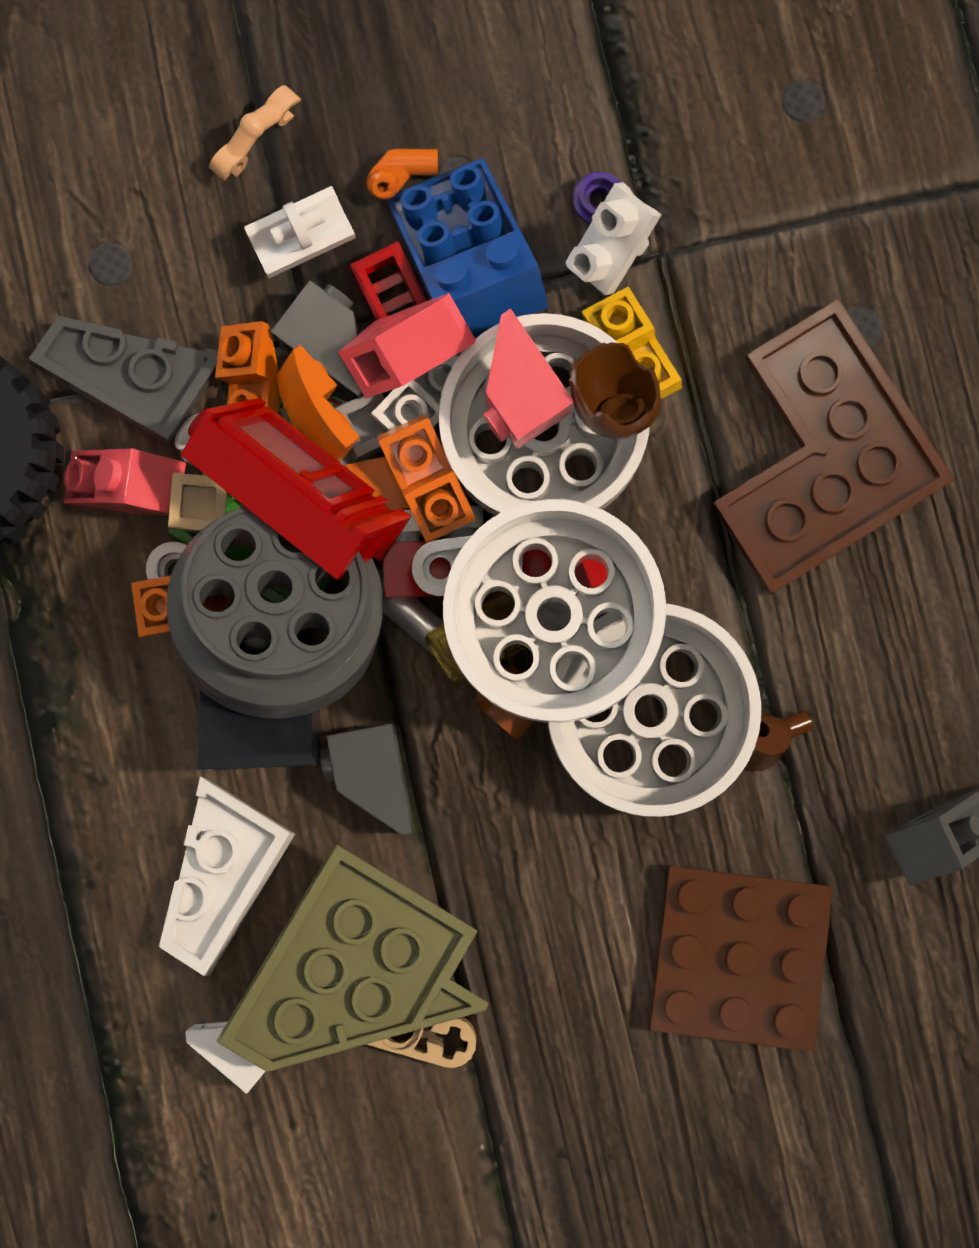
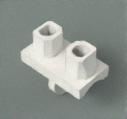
M615 183L605 201L599 204L592 216L593 221L580 243L570 253L566 260V266L581 280L593 284L604 295L614 294L636 256H641L649 246L647 238L662 215L639 200L625 183Z
M332 186L296 203H287L282 206L283 209L244 227L268 279L356 238Z

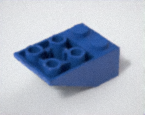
M484 158L399 191L396 195L387 199L388 206L428 301L450 293L475 338L499 324L501 315L509 309L513 311L516 317L535 314L549 308L539 266Z

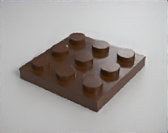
M668 865L649 1030L815 1052L833 887L830 885Z

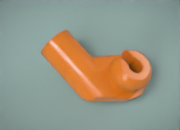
M438 149L388 150L370 170L366 181L368 190L375 198L387 200L396 195L411 176H438Z

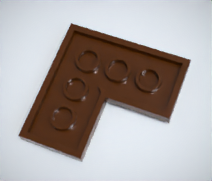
M837 299L747 354L745 358L747 364L801 448L713 502L712 507L770 596L955 479L844 306Z

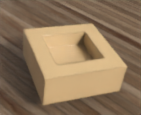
M173 473L168 529L200 532L207 525L226 514L228 492L208 476Z

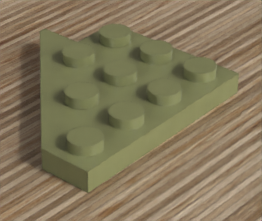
M333 845L216 1041L259 1068L269 1072L485 1011L489 1005L488 1002L450 980L475 937L477 930L339 845Z

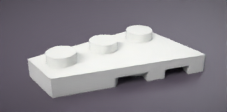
M200 777L196 796H199L192 826L188 825L184 845L187 847L179 880L174 882L159 947L201 975L210 976L295 833L207 778Z

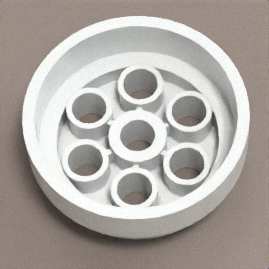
M548 313L517 317L551 368L562 367L571 372L572 363L583 356L585 351L592 350L594 346L604 342L607 344L610 342L617 343L601 329L574 317ZM499 324L488 329L478 336L476 342L465 349L458 357L447 376L440 400L439 429L442 447L447 461L455 472L462 489L475 503L494 516L517 505L545 499L578 501L603 510L623 492L633 478L646 449L649 428L631 438L617 440L607 438L588 429L577 415L574 407L571 414L556 423L558 434L553 439L543 442L533 438L517 449L508 437L504 448L498 453H483L477 448L475 440L481 432L491 429L483 413L489 410L486 404V389ZM569 386V387H567V388H565V389L568 391V393H569L570 396H571V391H570V386ZM573 456H585L593 462L595 474L587 480H575L566 472V461ZM522 468L535 469L542 476L543 485L536 492L523 493L516 489L512 482L514 474Z
M545 499L520 504L501 512L482 525L468 539L456 557L447 579L443 600V620L448 644L457 665L469 683L485 699L505 712L523 719L544 723H564L589 718L607 710L626 697L638 685L651 667L662 642L666 621V598L661 575L655 560L641 539L626 524L608 512L589 504L564 499ZM529 550H541L550 557L552 566L545 575L530 577L520 569L519 560ZM586 560L597 561L604 566L607 572V580L596 588L584 587L575 577L574 571L576 567ZM492 592H505L514 600L515 607L513 612L503 620L490 619L482 611L484 599ZM549 602L563 604L570 613L568 625L559 631H549L543 628L537 619L538 611L543 605ZM603 613H614L624 621L625 635L615 642L603 641L595 634L593 628L594 620ZM521 644L531 651L533 663L526 672L511 674L501 666V654L510 645ZM567 655H577L583 658L589 669L587 679L578 685L563 683L556 674V665L561 658Z
M666 604L665 629L660 648L651 667L638 685L626 697L610 707L608 716L602 722H591L587 719L564 723H547L548 731L555 753L565 771L582 790L594 799L616 810L634 815L656 817L676 815L696 809L710 802L723 793L743 771L752 755L759 735L761 723L760 690L755 673L746 654L725 629L696 611L678 605ZM607 613L593 622L595 634L603 641L615 642L625 635L624 621L614 613ZM673 652L685 653L693 661L694 672L692 677L686 682L673 680L666 671V660ZM567 655L559 660L556 666V674L563 683L578 685L587 679L589 669L583 658L577 655ZM643 696H652L658 699L663 706V718L655 727H646L639 723L635 717V705ZM700 700L712 704L717 712V722L707 732L697 730L691 724L689 718L692 705ZM614 740H621L627 743L633 752L631 765L622 772H614L604 763V749ZM668 745L680 747L687 758L684 771L675 777L664 774L658 764L661 750Z

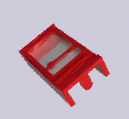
M262 398L206 408L194 418L188 429L190 439L180 455L335 579L342 578L358 551L361 554L364 565L372 556L378 561L384 560L412 517L402 508L394 511L390 510L385 506L388 501L383 496L375 498L373 496L375 490L269 406L264 407L267 402Z

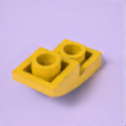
M629 286L582 311L585 322L601 329L617 343L628 345L636 361L644 367L652 368L655 371L660 385L661 399L682 389V379L657 341L654 326Z

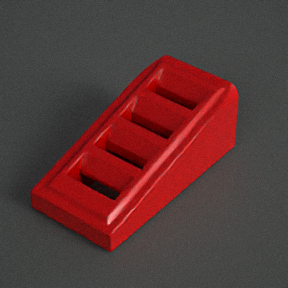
M398 241L347 266L375 321L386 317L387 313L407 303L413 302L415 306L427 301ZM393 263L397 273L371 284L368 274ZM402 282L407 292L381 304L377 294Z

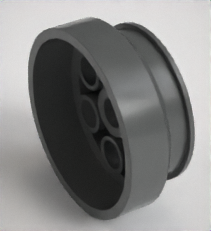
M243 506L216 519L201 530L186 546L174 567L167 592V617L173 647L179 662L192 682L203 693L222 706L241 714L267 719L293 718L318 711L344 696L361 679L371 664L379 643L383 618V592L380 577L372 558L364 565V561L358 551L342 578L339 579L347 586L346 589L338 594H327L321 591L317 585L325 579L334 577L303 552H290L284 549L281 545L286 539ZM235 546H245L254 552L248 559L243 561H234L225 556V553ZM270 587H281L290 593L286 600L279 603H270L260 595ZM216 595L226 596L233 601L228 609L221 612H213L203 606L206 600ZM317 628L323 631L327 638L321 644L310 646L300 642L297 635L304 629ZM250 637H261L270 644L266 651L257 655L247 654L239 646Z

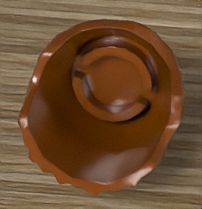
M604 342L594 346L592 350L585 351L583 356L572 363L569 379L571 397L575 402L574 407L577 415L588 429L601 436L617 440L635 437L653 424L661 406L660 385L655 371L652 368L644 367L636 361L628 345L625 343L610 342L607 344Z

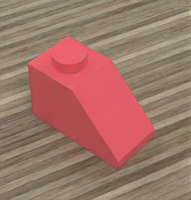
M509 309L500 318L486 389V404L489 410L483 413V416L501 442L509 437L514 446L519 449L571 414L575 402L518 318Z

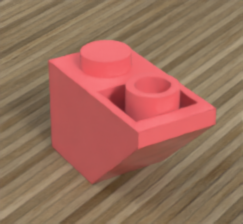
M450 293L374 321L339 350L338 353L364 397L369 398L404 386L469 348L476 342V339Z
M132 448L72 451L70 462L64 473V484L66 487L64 503L147 516H169L173 473L185 474L186 462Z

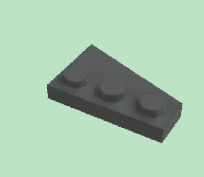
M57 316L29 357V362L33 368L170 446L180 427L187 420L215 377L218 351L208 348L205 351L182 347L172 340L158 337L156 341L123 334L121 329Z

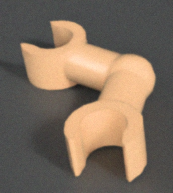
M286 85L279 87L263 106L252 113L245 114L241 118L240 125L231 140L214 155L209 168L223 181L228 178L230 173L237 178L248 162L246 155L257 138L276 123L279 126L287 124L294 117L289 109L302 99Z

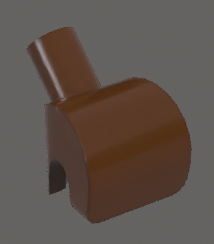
M803 710L783 719L761 713L757 742L745 768L752 771H764L775 765L790 746L792 738L812 730V721L808 713Z

